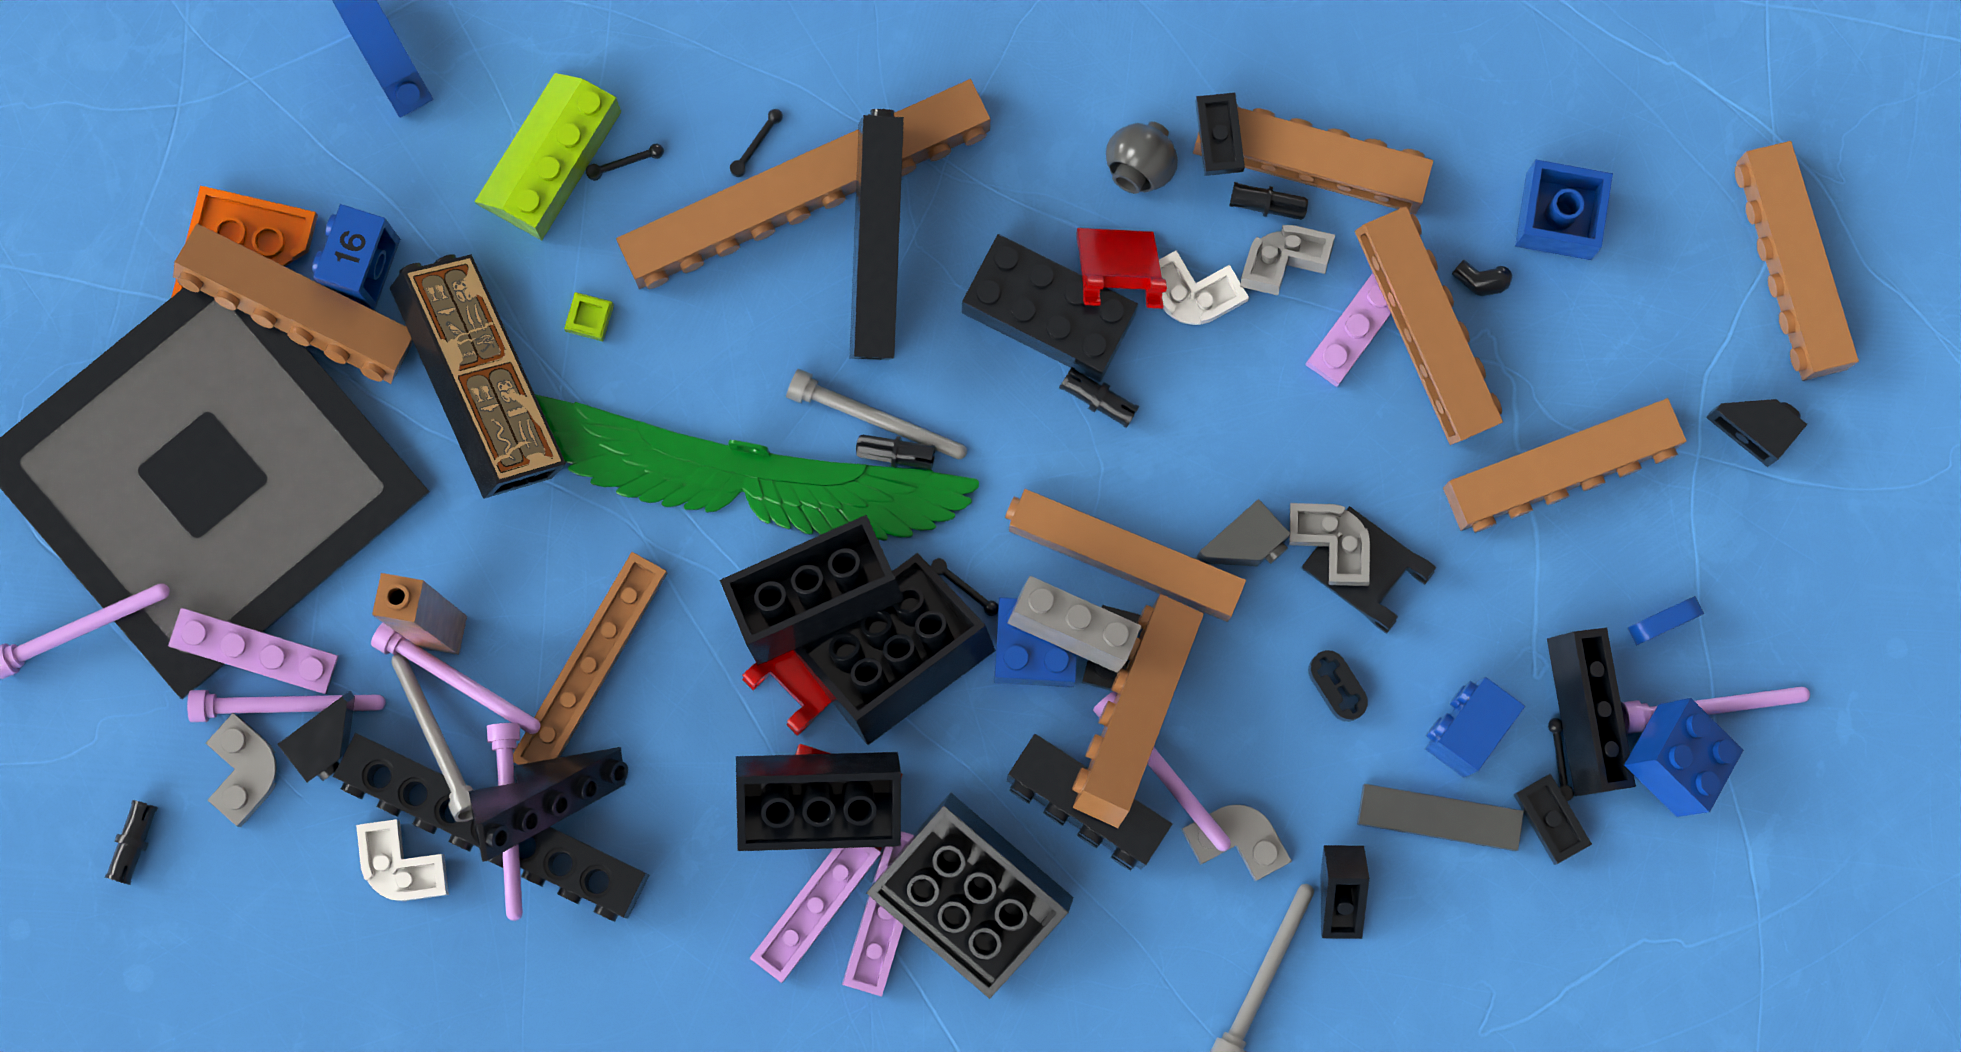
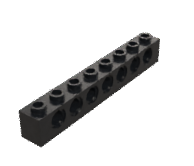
M357 733L354 734L333 775L334 778L344 782L340 788L341 790L359 799H363L365 793L380 799L376 807L397 817L401 811H405L415 816L413 825L432 834H435L437 828H440L452 834L448 842L469 852L473 845L479 847L473 819L465 822L449 823L445 818V810L450 802L449 795L451 791L444 775ZM382 767H388L391 772L389 784L383 788H377L373 781L375 772ZM424 784L427 789V798L422 804L413 806L409 799V793L414 786ZM548 827L532 836L536 842L534 854L528 858H521L519 856L520 868L524 869L521 874L522 878L543 887L547 880L560 887L557 892L558 895L576 904H579L582 898L597 905L593 912L613 922L616 921L618 915L623 918H629L650 876L649 874L552 827ZM503 853L488 861L503 868ZM567 853L572 859V868L568 874L558 876L553 870V861L558 855ZM604 871L609 878L608 887L604 892L594 894L589 888V879L593 873Z

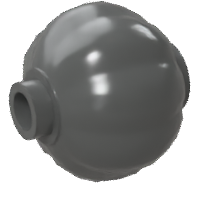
M1149 122L1148 125L1134 123L1121 128L1110 138L1106 146V161L1113 175L1114 183L1121 189L1133 194H1137L1140 191L1150 192L1163 187L1174 176L1178 164L1177 153L1172 141L1168 138L1169 131L1163 125L1157 122Z

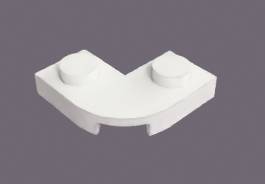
M1177 250L1159 259L1161 275L1166 280L1167 285L1166 292L1162 293L1163 309L1169 316L1179 322L1189 325L1206 324L1249 300V296L1244 288L1240 287L1241 283L1230 265L1195 283Z
M395 819L356 825L361 871L364 879L368 881L377 893L396 901H410L449 895L444 854L404 859L400 820Z

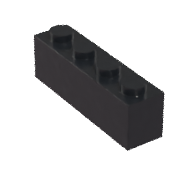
M1607 627L1574 631L1547 638L1575 796L1636 787L1634 775L1624 766L1630 755Z

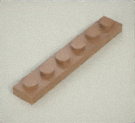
M631 552L534 718L540 722V730L535 734L525 732L513 753L514 763L520 765L560 758L668 574L666 570Z

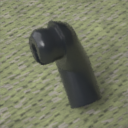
M1463 260L1452 272L1454 277L1478 296L1502 293L1509 288L1512 281V273L1505 266H1498L1496 269L1479 272L1466 260Z

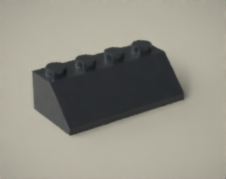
M898 752L736 756L738 851L901 846V769Z

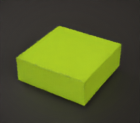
M575 292L564 330L575 335L604 341L614 307L613 302Z

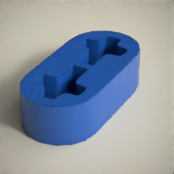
M1696 596L1628 627V630L1637 646L1703 615L1704 612Z

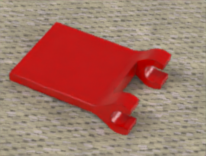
M1077 228L1076 236L1083 277L1084 305L1100 306V289L1103 290V288L1145 289L1146 307L1163 309L1162 293L1166 292L1167 285L1166 280L1161 275L1154 232Z
M791 650L760 665H757V663L753 664L742 675L744 677L742 680L754 691L771 674L802 706L787 720L788 723L786 724L796 736H799L832 701L795 652Z

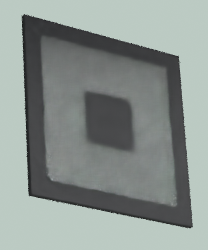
M186 288L176 293L0 437V489L102 608L160 583L166 584L169 587L170 594L167 598L114 622L182 700L188 696L190 690H195L225 663L168 646L181 608L264 632L430 493L303 345L294 342L289 338L288 333L274 326L273 328L263 327L257 324L251 318V315L239 309H226L219 305L214 297L202 291L192 292Z

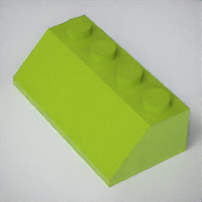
M554 73L474 201L475 204L542 241L621 114L617 98L582 78Z

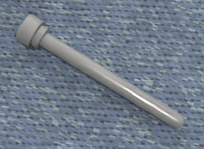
M797 369L792 378L786 398L798 403H802L803 400L809 403L811 400L817 401L919 444L935 445L936 451L956 459H963L967 454V449L963 444L819 386L818 381L812 379L813 374Z
M398 653L392 657L391 663L450 788L451 793L448 806L457 822L471 820L473 817L469 791H472L473 788L466 785L408 659Z
M1302 884L1298 888L1229 1033L1224 1032L1222 1038L1217 1037L1210 1052H1246L1243 1050L1246 1042L1243 1040L1314 895V889L1311 885Z

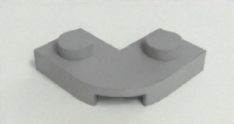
M1282 225L1281 231L1270 233L1261 239L1256 237L1250 247L1240 287L1278 296L1287 266L1325 274L1333 249L1335 235L1294 225Z
M1290 503L1291 535L1289 536V545L1329 546V585L1369 586L1370 538L1368 530L1365 529L1362 522L1340 505Z
M232 713L205 743L235 769L210 796L208 801L237 827H242L275 788L276 783L274 781L277 766L274 756L275 751L272 746L237 714Z
M1228 805L1210 813L1211 817L1231 841L1229 849L1236 846L1254 881L1292 862L1269 820L1256 809L1245 805ZM1195 822L1181 829L1200 865L1225 852L1219 851Z

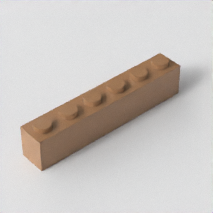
M1237 104L1245 168L1394 209L1407 206L1409 213L1416 214L1422 205L1433 160L1424 158L1425 155L1422 152L1413 149L1398 151L1387 148V144L1380 140L1366 139L1362 141L1350 137L1349 133L1340 129H1328L1325 131L1312 127L1313 125L1303 119L1293 118L1288 121L1275 117V114L1269 110L1255 108L1251 111L1240 108ZM1198 132L1193 154L1202 156Z
M1787 141L1746 151L1736 162L1735 178L1738 186L1744 188L1748 201L1746 203V215L1752 225L1755 224L1758 234L1757 251L1761 260L1766 261L1769 270L1768 287L1771 295L1774 298L1777 297L1781 310L1779 313V323L1783 333L1789 336L1792 346L1790 350L1792 366L1795 371H1799L1802 381L1846 371L1859 362L1792 142Z
M1407 206L1365 223L1354 232L1449 444L1452 445L1503 423L1500 416L1502 414L1501 404L1496 395L1489 392L1484 381L1486 378L1484 366L1480 359L1472 354L1468 345L1470 342L1468 330L1463 322L1458 321L1452 309L1454 306L1452 294L1445 285L1442 286L1436 273L1438 270L1437 261L1433 253L1429 249L1426 250L1421 240L1422 229L1417 217L1414 214H1410Z
M196 224L174 261L173 278H176L178 283L192 292L202 291L214 297L215 301L226 309H239L251 315V318L263 327L273 328L274 326L288 333L289 338L300 345H312L323 350L329 359L337 363L345 364L347 362L359 368L362 374L371 380L378 382L384 380L391 384L412 346L413 340L406 326L199 224Z
M1666 398L1450 480L1443 487V490L1460 531L1472 527L1474 533L1496 525L1497 523L1494 518L1509 513L1510 518L1514 519L1533 511L1531 504L1545 499L1546 504L1551 505L1568 498V490L1581 486L1583 491H1588L1606 483L1604 477L1617 472L1619 478L1625 477L1641 470L1640 463L1653 458L1655 464L1674 458L1678 455L1676 449L1687 441L1671 403Z
M1162 594L1159 595L1153 607L1145 605L1137 624L1141 625L1142 632L1140 637L1136 638L1127 659L1130 661L1127 670L1120 669L1111 688L1112 691L1117 693L1114 703L1108 701L1100 716L1098 723L1104 725L1101 736L1095 734L1087 749L1085 756L1091 759L1088 769H1080L1072 787V790L1078 793L1073 805L1074 809L1116 828L1120 826L1130 811L1204 613Z

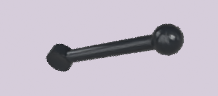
M779 109L769 111L767 122L740 160L731 163L730 171L733 176L741 177L745 174V164L773 125L781 122L783 114Z
M652 144L649 150L601 166L590 164L586 168V174L589 179L598 180L601 178L602 173L649 157L658 159L662 157L664 149L660 144Z
M937 558L932 562L931 568L938 575L943 574L982 605L987 615L994 616L998 613L997 602L988 601L950 571L943 559Z
M1552 718L1548 723V728L1553 733L1560 781L1559 789L1566 801H1569L1574 796V790L1568 786L1561 731L1563 730L1562 721L1559 718Z

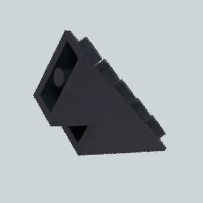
M621 747L515 765L516 783L469 791L473 824L482 862L496 857L626 785L625 780L628 776V766L623 762Z

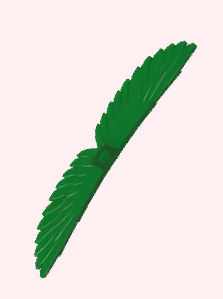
M535 394L565 462L572 464L568 467L570 472L578 476L591 477L590 483L592 485L620 487L616 490V493L627 498L639 497L641 502L656 503L663 500L661 505L664 507H675L686 503L684 505L685 510H699L705 507V512L707 513L716 512L730 504L743 491L750 508L759 520L766 524H770L771 518L777 526L791 529V522L798 530L805 534L812 535L814 529L818 534L822 535L867 515L877 539L886 541L888 539L887 534L899 538H910L913 536L911 529L919 531L934 530L936 525L932 521L945 522L953 520L955 513L949 510L959 511L967 508L972 503V499L963 495L972 493L979 488V481L977 479L936 473L933 470L827 462L770 453L766 446L737 440H729V445H724L672 432L578 402L571 403Z

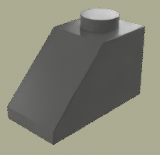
M1258 499L1201 549L1197 559L1208 564L1258 566L1266 559L1272 564L1288 549L1284 542L1291 534Z

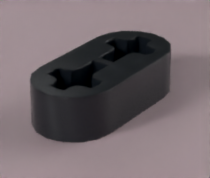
M1330 650L1319 652L1308 666V674L1311 681L1337 719L1347 722L1358 719L1365 713L1368 706V698L1365 691L1339 653ZM1324 659L1327 664L1331 662L1336 664L1337 668L1333 671V675L1338 684L1334 685L1328 675L1321 677L1317 671L1321 668L1319 660ZM1341 687L1348 697L1355 695L1358 698V702L1354 705L1357 712L1352 713L1350 709H1345L1344 711L1340 709L1339 704L1343 701V698L1338 688Z

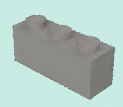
M1029 576L1023 586L1007 624L1116 673L1127 662L1141 629V625L1032 576Z

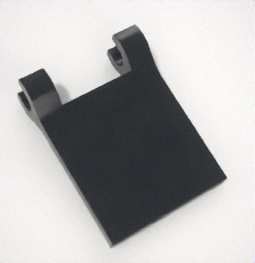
M1349 506L1347 511L1355 515L1369 533V586L1329 585V546H1317L1301 568L1361 612L1377 628L1387 634L1396 623L1398 616L1388 608L1380 605V603L1406 570L1416 580L1425 585L1434 574L1436 567L1425 558L1407 549Z

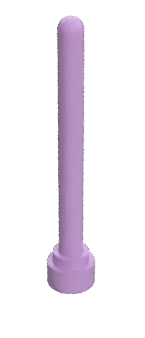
M163 583L157 584L22 645H8L6 643L0 645V679L18 673L20 667L24 666L25 660L167 598L170 594L169 587Z
M382 622L377 628L371 641V646L386 655L389 653L403 655L509 722L519 723L520 728L529 734H535L540 730V722L536 718L407 640Z
M1794 687L1696 700L1695 702L1708 715L1802 703L1809 700L1810 691L1806 687ZM1639 700L1621 702L1626 734L1643 732L1657 706L1649 707L1647 703L1641 704Z
M190 690L187 710L190 722H208L209 718H216L217 714L321 712L343 695L217 698L216 694H209L208 690ZM354 695L353 711L381 710L386 704L385 698L381 695Z
M1113 691L1094 707L1093 711L1099 718L1108 701L1114 703L1117 695L1116 692ZM1153 747L1147 763L1213 845L1219 851L1228 850L1231 846L1229 837L1155 747Z
M519 723L487 725V742L492 743V750L496 751L498 786L515 783L513 749H517L516 741H520ZM519 844L503 852L506 915L512 921L519 920L523 914Z

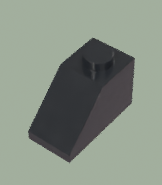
M1777 399L1721 403L1706 417L1766 467L1779 460L1807 426V423L1800 419L1801 415L1796 408L1786 402L1781 403Z
M351 691L340 697L277 744L307 783L317 775L324 781L335 773L340 764L338 760L344 756L349 746L355 696Z
M1323 846L1320 874L1322 938L1362 939L1370 879L1364 846Z

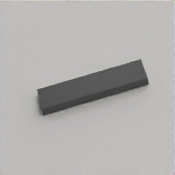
M1364 784L1357 825L1518 851L1524 811Z

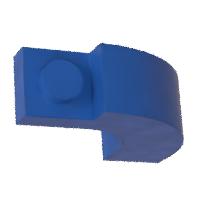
M332 0L399 118L434 100L377 0Z

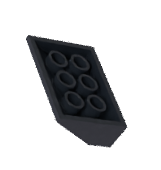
M918 553L892 571L904 597L903 601L793 650L845 720L867 745L882 736L996 651L986 625Z
M952 793L928 817L866 892V894L989 999L1069 913L1074 898Z

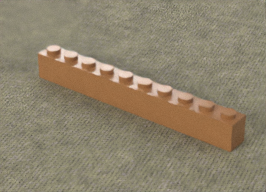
M971 79L894 113V117H904L902 176L915 170L916 164L929 158L931 161L940 160L951 153V148L965 143L967 146L973 145L987 136L986 133L990 131L991 119ZM858 129L617 237L618 245L638 288L641 289L647 286L648 289L659 287L669 280L668 276L681 270L683 273L692 272L703 266L704 260L718 254L719 257L730 255L740 248L739 244L752 238L755 241L763 240L771 236L775 232L776 227L787 222L790 225L801 223L811 216L810 212L824 206L825 209H830L843 203L846 200L845 196L856 192Z

